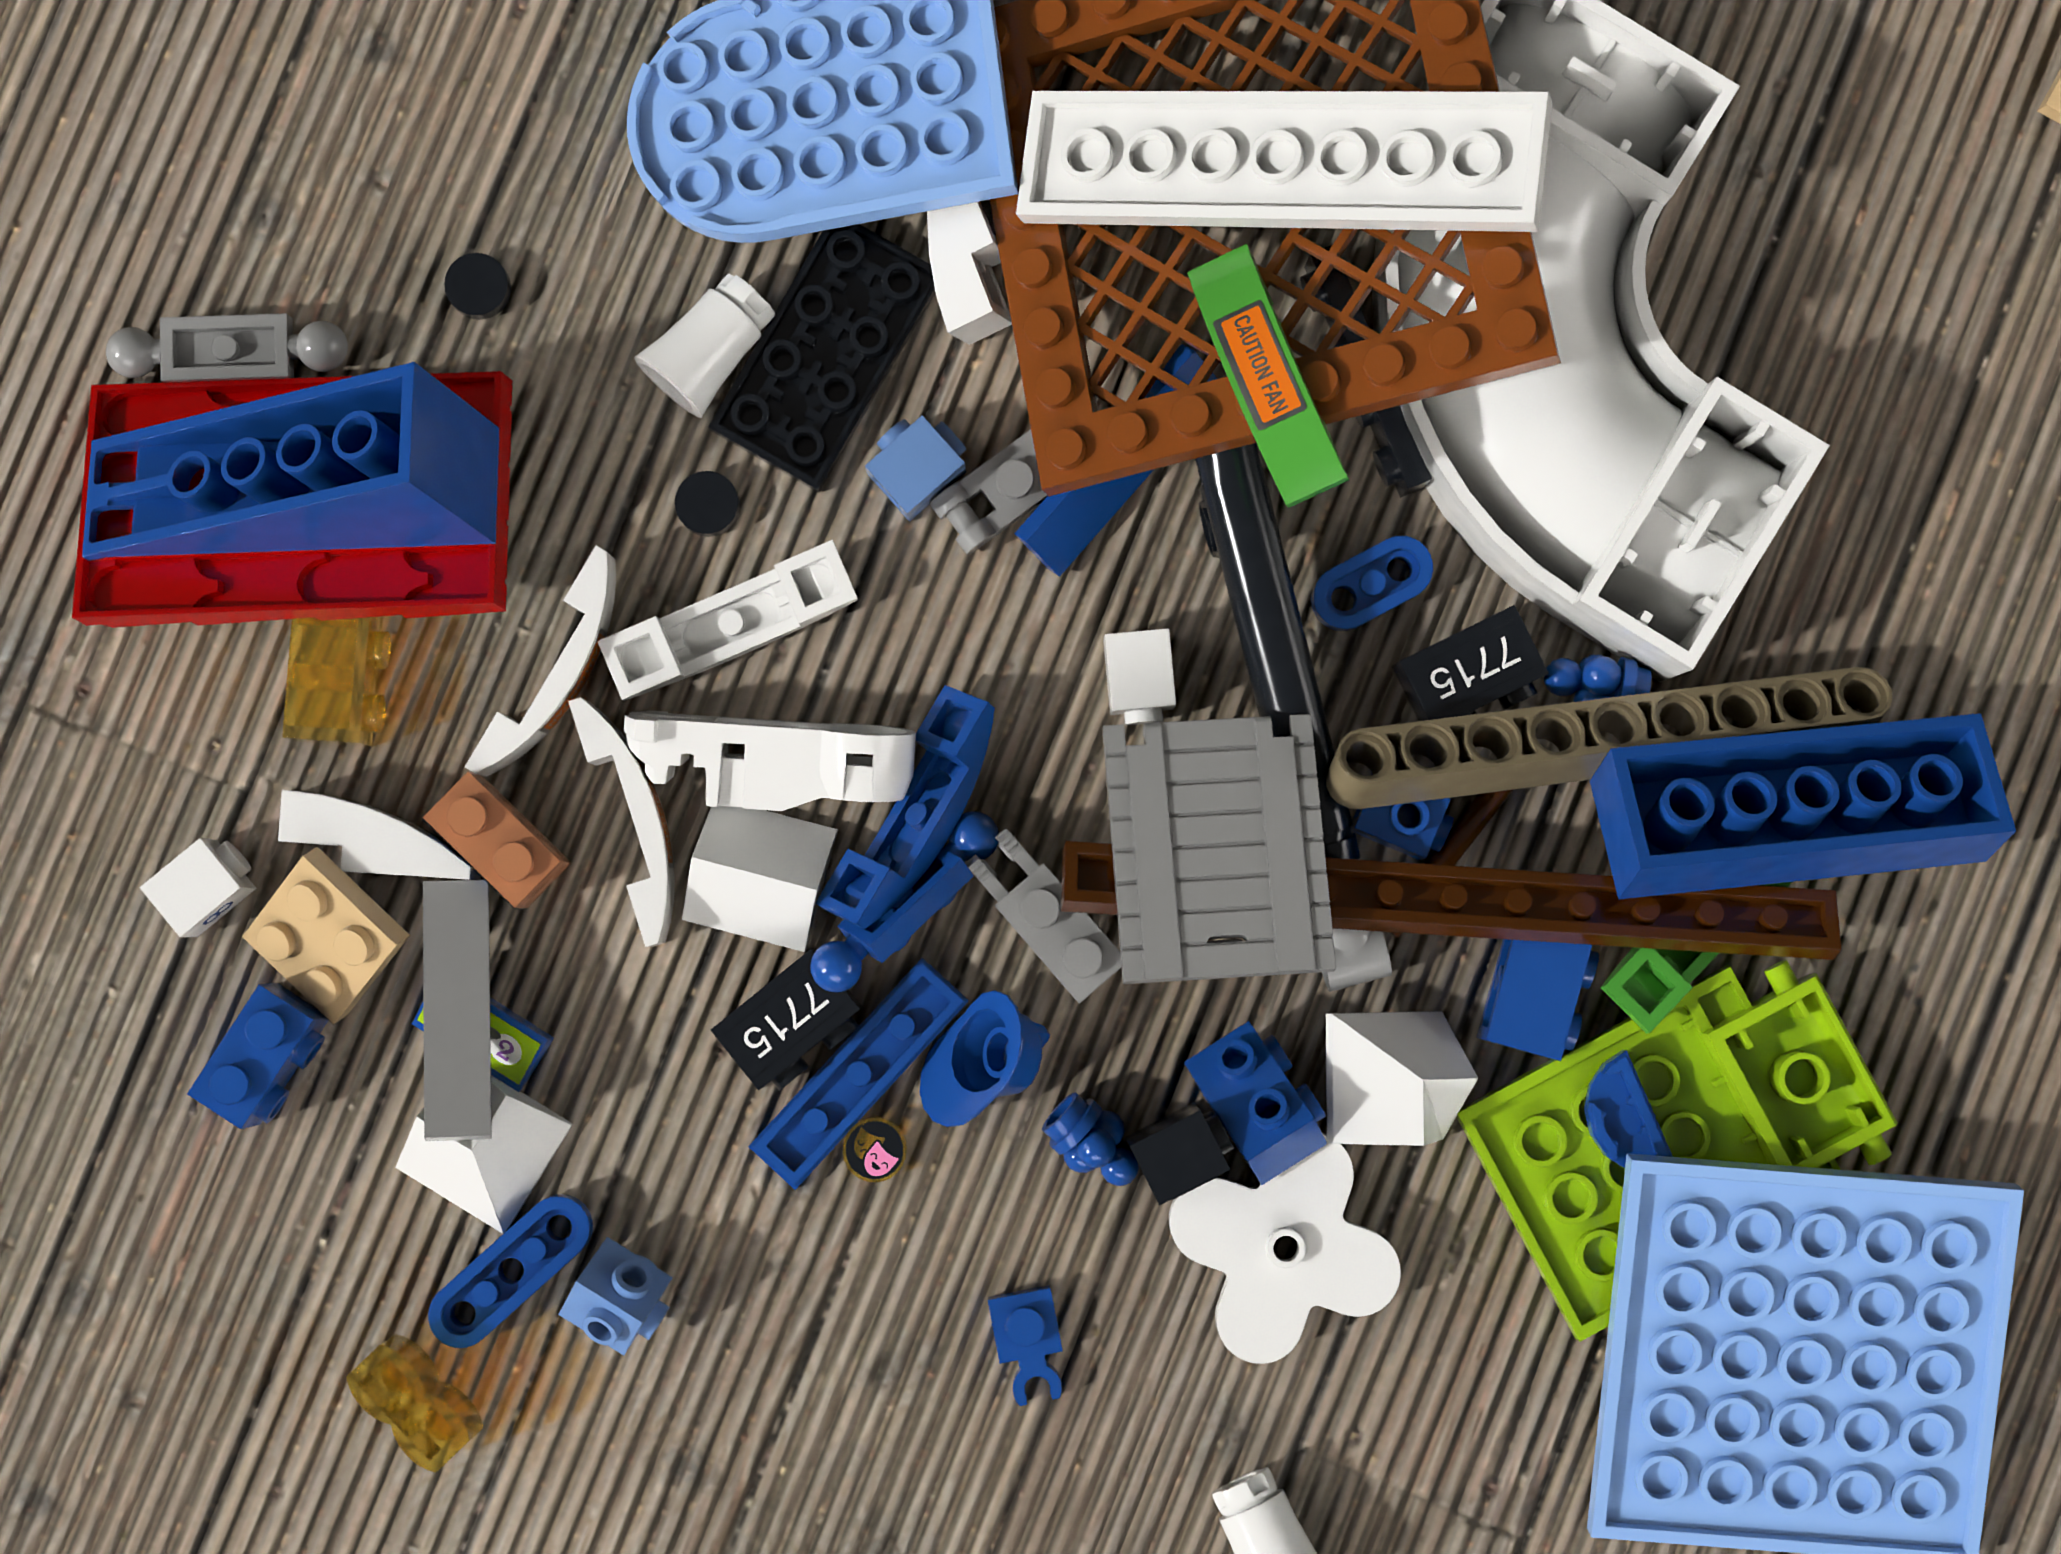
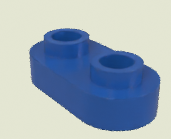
M1394 536L1326 571L1315 583L1312 590L1311 605L1313 612L1323 625L1332 630L1350 631L1419 595L1431 581L1433 574L1432 557L1428 549L1420 541L1412 537ZM1399 559L1408 565L1409 576L1407 580L1395 581L1389 576L1387 566L1391 560ZM1337 589L1348 590L1354 598L1353 607L1348 611L1336 609L1331 601L1333 591Z

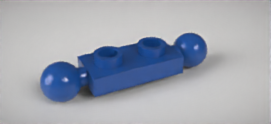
M978 811L963 813L948 838L949 843L941 849L923 876L893 908L865 929L843 920L837 927L846 937V940L844 942H827L821 945L812 956L810 970L817 985L826 991L835 993L850 989L861 976V960L869 955L883 963L890 955L901 950L909 942L911 936L931 916L950 904L957 892L974 877L965 862L975 854L979 859L985 860L996 850L998 840L995 837L999 834V831L993 819Z

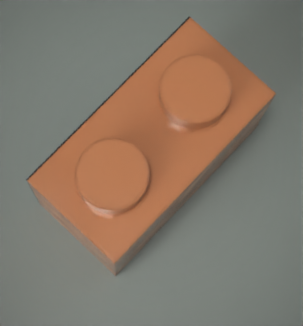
M470 771L422 817L514 909H527L572 863L487 779Z

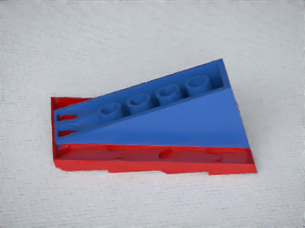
M411 362L358 376L91 385L72 618L86 626L104 625L117 628L187 622L200 626L298 618H314L324 621L402 615L405 618L506 612L507 585L505 584V579H507L509 526L507 525V520H509V463L511 459L512 424L510 406H512L513 380L502 371L428 373L417 363Z

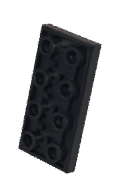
M861 224L822 231L778 306L775 316L767 325L708 426L710 431L819 493L936 293L931 264Z

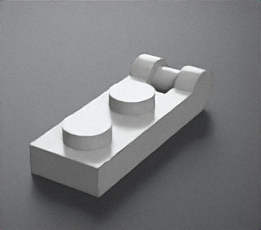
M1031 429L962 480L945 489L930 502L929 505L941 520L947 517L959 533L956 541L966 555L985 545L1041 504L1048 496L1041 488ZM982 492L994 511L986 517L979 519L968 502Z

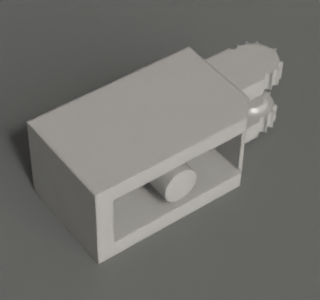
M1005 828L995 837L999 842V848L1011 861L1016 862L1028 875L1027 878L1012 891L1008 892L997 880L996 872L984 859H979L975 854L965 864L998 903L994 906L1080 1004L1121 968V952L1087 913L1061 911L1062 884L1044 863L1039 866Z

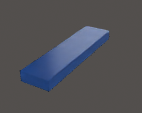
M1181 344L1163 370L1189 385L1204 361L1196 351ZM1212 373L1207 382L1218 378ZM1156 380L1145 398L1171 392L1174 389ZM1154 469L1050 497L1047 496L1014 534L1047 569L1060 577Z
M921 958L748 1147L796 1190L969 1000L924 958Z

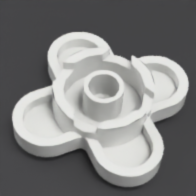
M1322 1132V1134H1323V1136H1324V1138H1325V1140H1326V1142H1327V1134H1325V1133ZM1327 1143L1263 1185L1259 1182L1257 1185L1249 1187L1226 1178L1217 1177L1173 1199L1169 1211V1228L1179 1250L1192 1261L1226 1274L1215 1310L1216 1327L1227 1349L1244 1361L1265 1364L1277 1361L1289 1354L1300 1340L1310 1309L1314 1306H1321L1347 1316H1367L1383 1309L1393 1299L1398 1290L1401 1278L1400 1263L1390 1243L1375 1231L1345 1221L1343 1218L1353 1186L1354 1172L1351 1159L1341 1144ZM1282 1236H1291L1297 1242V1251L1289 1259H1280L1274 1254V1244Z

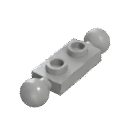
M287 313L160 318V339H153L148 332L140 328L126 327L116 331L109 338L106 345L107 361L110 367L119 375L128 378L142 377L148 374L155 365L160 364L162 382L294 378V360H301L312 370L325 372L340 366L348 352L347 338L337 325L328 321H315L306 325L299 334H293V318Z

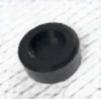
M469 253L459 257L451 264L445 276L444 287L448 300L457 311L468 318L477 320L491 318L500 313L510 299L511 281L506 270L496 259L487 254Z
M701 471L690 475L681 483L675 496V509L681 522L691 532L704 537H713L725 533L734 525L740 512V499L735 487L725 476L713 471Z

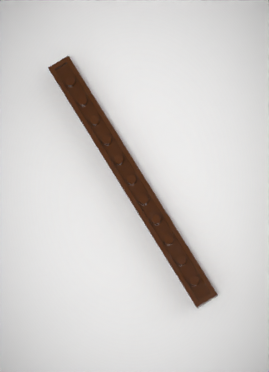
M1065 841L1062 861L1061 911L1117 915L1112 844ZM1326 858L1333 929L1834 960L1842 950L1836 890L1755 885L1618 900L1613 876Z

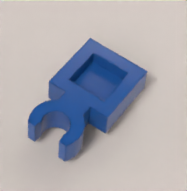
M1047 1285L988 1297L999 1363L1017 1360L1019 1363V1369L1013 1379V1395L1018 1405H1027L1025 1384L1032 1377L1046 1379L1050 1385L1052 1400L1059 1399L1062 1390L1059 1373L1051 1364L1046 1362L1045 1358L1047 1354L1063 1352L1051 1286Z

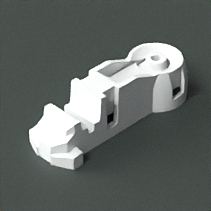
M650 710L629 712V715H625L624 732L627 734L626 745L645 763V773L653 784H666L674 777L675 767L685 763L689 759V754L694 755L693 767H704L706 771V806L710 807L729 806L743 807V809L784 811L819 798L857 802L901 801L905 798L914 774L916 732L905 728L870 724H825L671 714L666 711ZM729 743L745 744V753H729ZM854 754H868V755H873V757L853 756V755H854Z

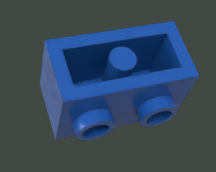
M279 983L259 984L187 1095L239 1129L260 1125L262 1121L266 1124L269 1123L284 1105L289 1095V1091L285 1089V1086L297 1068L304 1069L320 1050L325 1040V1037L320 1033L329 1020L316 1007Z
M1249 1021L1184 1062L1199 1090L1214 1113L1217 1114L1223 1127L1261 1185L1327 1144L1317 1124L1319 1120L1326 1117L1319 1102L1306 1083L1296 1089L1292 1086L1284 1073L1293 1068V1065L1273 1035L1262 1041Z

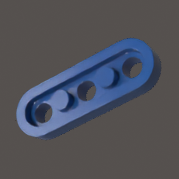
M565 1194L547 1197L536 1204L435 1295L428 1311L429 1325L435 1337L447 1346L467 1348L477 1344L491 1333L587 1246L593 1232V1220L586 1205L579 1199ZM555 1215H564L570 1220L572 1231L568 1237H557L551 1231L550 1223ZM507 1258H515L522 1263L524 1274L520 1280L513 1281L504 1275L503 1263ZM466 1301L472 1304L476 1313L472 1323H462L457 1319L455 1306L458 1302Z

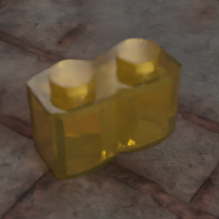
M395 1334L380 1344L346 1376L349 1389L358 1404L375 1419L390 1424L394 1437L402 1451L414 1463L431 1472L436 1473L484 1428L481 1416L473 1402L458 1388L440 1381L437 1369L429 1355L418 1344L404 1336Z

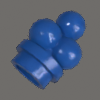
M1589 655L1583 658L1579 664L1569 658H1558L1546 667L1549 674L1544 676L1546 688L1552 694L1559 697H1567L1575 693L1573 702L1650 693L1652 680L1651 670L1639 667L1635 659L1621 657L1616 662L1602 655Z
M1076 1092L1072 1093L1052 1111L1044 1122L1042 1131L1051 1138L1049 1142L1050 1147L1059 1155L1063 1154L1064 1162L1071 1170L1087 1173L1101 1167L1102 1176L1108 1183L1115 1186L1130 1184L1138 1175L1139 1164L1133 1152L1127 1148L1116 1147L1121 1142L1125 1133L1124 1122L1118 1114L1102 1110V1107L1092 1098L1084 1100Z

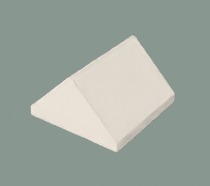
M729 806L711 807L691 857L682 920L806 952L818 908L815 902L823 889L838 829L766 810Z

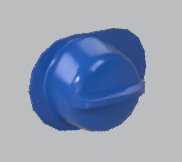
M996 990L982 993L969 1006L966 1012L937 1040L927 1055L920 1079V1096L926 1113L932 1121L943 1126H961L978 1116L996 1097L1023 1092L1033 1083L1039 1072L1042 1048L1050 1038L1048 1029L1041 1024L1033 1022L1028 1016L1019 1013L1018 1007L1009 995Z

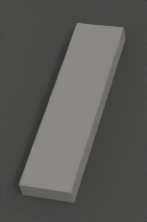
M486 880L423 881L425 1141L492 1139L489 883Z

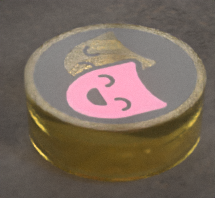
M868 1117L857 1122L849 1130L843 1143V1158L846 1166L852 1174L867 1182H882L890 1179L901 1169L907 1156V1141L903 1131L893 1121L883 1117Z

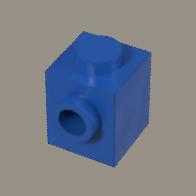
M1443 798L1356 809L1352 818L1353 824L1350 827L1351 832L1417 860L1425 859L1430 849L1439 852L1447 839L1454 817L1445 814L1451 799Z

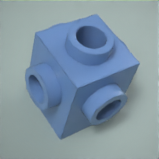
M606 1237L576 1280L558 1315L582 1329L594 1342L609 1346L624 1356L638 1334L650 1340L670 1308L661 1302L660 1299L673 1277L658 1269L648 1258L634 1254L609 1237Z

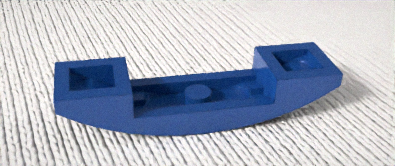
M944 685L916 732L915 741L927 751L914 771L905 798L901 801H896L864 856L850 849L846 850L815 902L816 905L865 929L893 908L912 889L940 853L968 803L987 752L995 707L987 701Z

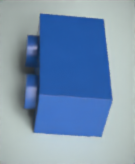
M1503 939L1476 1038L1561 1061L1564 1049L1572 1051L1578 1040L1582 1024V1014L1576 1013L1575 1008L1581 987L1589 989L1592 985L1598 967L1599 953L1592 951V945Z

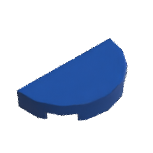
M1621 1050L1601 1064L1588 1085L1584 1112L1589 1134L1603 1155L1625 1168L1627 1153L1673 1157L1627 1050Z

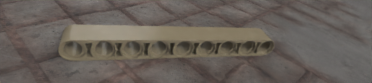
M1853 667L1361 728L1349 732L1342 738L1326 775V787L1331 797L1340 805L1351 809H1365L1590 780L1611 748L1879 723L1891 706L1893 700L1892 689L1887 680L1878 672L1869 668ZM1846 701L1854 704L1860 709L1861 713L1853 710L1847 705ZM1785 709L1795 712L1801 720L1791 717ZM1724 716L1734 719L1740 724L1741 728L1729 724ZM1662 724L1674 727L1680 732L1681 736L1669 733ZM1600 731L1613 734L1620 744L1607 741ZM1537 739H1545L1552 742L1559 752L1545 749ZM1475 747H1484L1491 750L1498 760L1482 757ZM1411 755H1423L1429 758L1435 767L1421 766ZM1348 763H1361L1367 766L1373 775L1363 776L1355 773Z

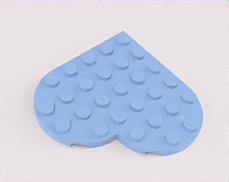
M717 0L690 13L667 31L670 38L658 50L649 65L643 62L631 90L627 111V138L632 160L641 180L656 201L673 218L689 229L714 239L736 243L771 241L1019 194L993 0Z

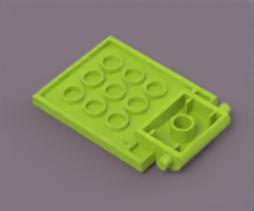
M1780 961L1764 970L1774 991L1750 1003L1731 966L1726 965L1692 983L1691 986L1693 988L1650 1033L1646 1034L1629 1017L1575 1046L1572 1051L1564 1052L1561 1061L1551 1059L1463 1106L1457 1113L1460 1125L1572 1334L1579 1342L1607 1328L1609 1324L1625 1168L1603 1155L1590 1136L1584 1106L1588 1085L1599 1067L1621 1050H1627L1673 1157L1841 1170L1835 1158L1857 1146L1860 1148L1869 1166L1880 1163L1892 1155L1881 1133L1893 1128L1898 1122L1817 973L1797 979L1788 961Z

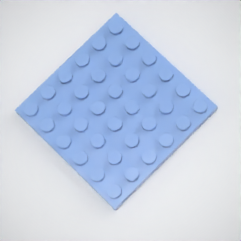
M1627 1153L1587 1529L1591 1538L1801 1554H1979L2024 1190L2016 1183Z

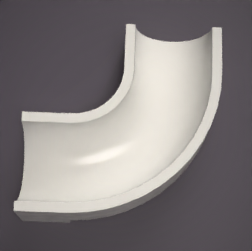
M1484 0L1481 9L1500 92H1549L1552 100L1538 232H1532L1561 363L1400 405L1401 410L1432 478L1425 486L1443 516L1472 551L1508 585L1548 614L1619 658L1635 659L1639 667L1649 668L1652 678L1662 682L1694 669L1830 446L1719 377H1715L1707 383L1695 375L1669 348L1656 325L1649 305L1645 266L1649 240L1655 222L1664 205L1674 195L1740 86L1600 0ZM1411 230L1405 241L1432 255L1447 231ZM1460 235L1443 262L1470 276ZM1377 238L1374 261L1386 245V243ZM1397 250L1379 280L1407 294L1425 265ZM1436 272L1418 299V302L1446 316L1464 287ZM1372 290L1373 330L1380 334L1399 304ZM1473 297L1463 313L1477 310L1475 297ZM1410 311L1399 330L1426 324L1429 321Z

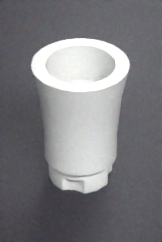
M727 274L715 290L712 288L708 289L677 323L663 336L636 355L634 359L642 371L665 394L692 415L702 418L721 385L743 356L762 336L760 331L773 319L775 312L770 304L745 280L737 275Z
M1268 1467L1247 1473L1212 1492L1216 1506L1223 1515L1219 1518V1521L1234 1554H1317L1296 1518L1284 1490H1277L1275 1480Z

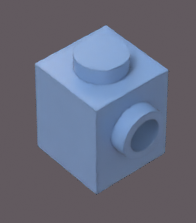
M922 415L911 425L906 419H903L889 429L877 442L882 451L865 465L868 476L910 522L937 495L966 473L965 462L959 457L966 451V448L944 422L941 421L933 428Z

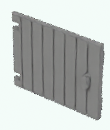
M1311 714L1290 715V736L1273 737L1270 716L1144 723V745L1127 746L1124 724L1103 725V745L1123 984L1334 972L1336 970ZM1237 937L1243 938V939L1245 940V941H1242V940H1239V939H1231V940H1215V941H1209V942H1207L1208 940H1211V939L1237 938Z

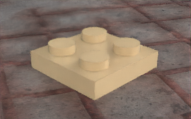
M316 847L301 857L242 937L332 1024H336L349 1014L410 935L323 851Z

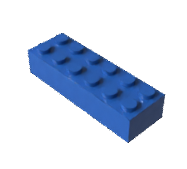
M1981 713L1611 748L1590 779L1618 900L1986 862L2016 832Z

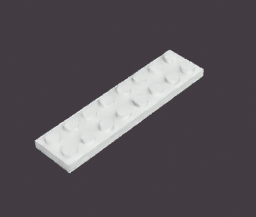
M1032 91L1016 215L1023 223L1538 232L1552 100L1549 92Z

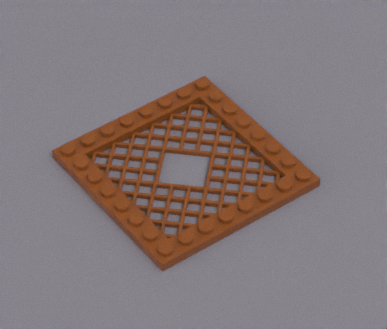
M1017 0L994 7L1018 192L1032 91H1048L1065 65L1088 77L1080 91H1097L1100 85L1111 91H1146L1161 67L1185 79L1179 91H1195L1197 87L1205 91H1245L1259 69L1285 82L1279 91H1295L1296 89L1299 91H1326L1303 79L1320 52L1324 51L1347 64L1330 91H1346L1359 71L1385 84L1382 91H1423L1405 81L1422 55L1429 91L1500 92L1480 0H1410L1417 34L1392 22L1405 0H1389L1380 15L1354 2V0H1325L1333 4L1334 8L1317 33L1292 21L1304 0H1288L1280 13L1258 2L1261 0ZM1231 10L1218 31L1196 21L1200 18ZM1247 11L1272 24L1255 51L1230 39V36ZM1347 12L1372 25V28L1355 54L1329 40ZM1170 28L1156 50L1135 39L1136 37ZM1186 29L1210 42L1192 70L1168 57ZM1284 31L1309 43V46L1292 72L1266 59ZM1384 32L1411 46L1393 74L1367 61V58ZM1109 46L1095 68L1074 57ZM1125 47L1149 60L1131 88L1107 75ZM1222 49L1247 62L1229 90L1204 77ZM1049 64L1037 82L1034 68ZM1018 194L990 199L1041 488L1049 497L1256 443L1228 377L1207 382L1217 365L1221 363L1215 346L1189 332V329L1201 313L1196 297H1194L1177 324L1152 310L1170 281L1194 294L1189 278L1177 272L1195 243L1219 256L1232 251V249L1191 226H1168L1184 236L1166 264H1163L1141 251V248L1156 226L1140 225L1130 242L1127 243L1104 229L1106 225L1074 224L1086 231V233L1069 257L1063 224L1023 223L1016 215ZM1291 228L1266 268L1257 264L1267 289L1271 285L1296 299L1282 321L1281 327L1291 350L1301 356L1295 358L1318 413L1325 424L1561 363L1532 232L1447 231L1431 255L1405 241L1411 230H1395L1391 233L1386 229H1361L1386 243L1368 272H1365L1340 258L1359 229H1343L1328 251L1303 237L1307 228ZM1460 235L1470 276L1443 262ZM1097 239L1122 252L1104 281L1079 268ZM1295 246L1322 261L1303 290L1277 276ZM1397 250L1425 265L1407 294L1379 280ZM1133 260L1159 274L1140 303L1115 289ZM1333 268L1360 282L1341 312L1315 297ZM1436 272L1464 287L1446 316L1418 302V299ZM1073 277L1097 290L1081 316ZM1371 290L1399 304L1380 334L1353 319ZM1473 297H1475L1477 310L1463 313ZM1108 298L1134 312L1115 341L1090 327ZM1307 307L1334 321V324L1316 351L1289 336ZM1410 311L1429 321L1426 324L1399 330ZM1145 319L1170 333L1152 363L1127 349V346ZM1346 329L1365 339L1334 348ZM1084 336L1109 350L1092 376ZM1182 341L1207 355V358L1189 385L1163 370ZM1120 358L1145 372L1127 401L1101 387ZM1156 380L1174 389L1171 392L1145 398ZM1095 396L1113 407L1098 411Z

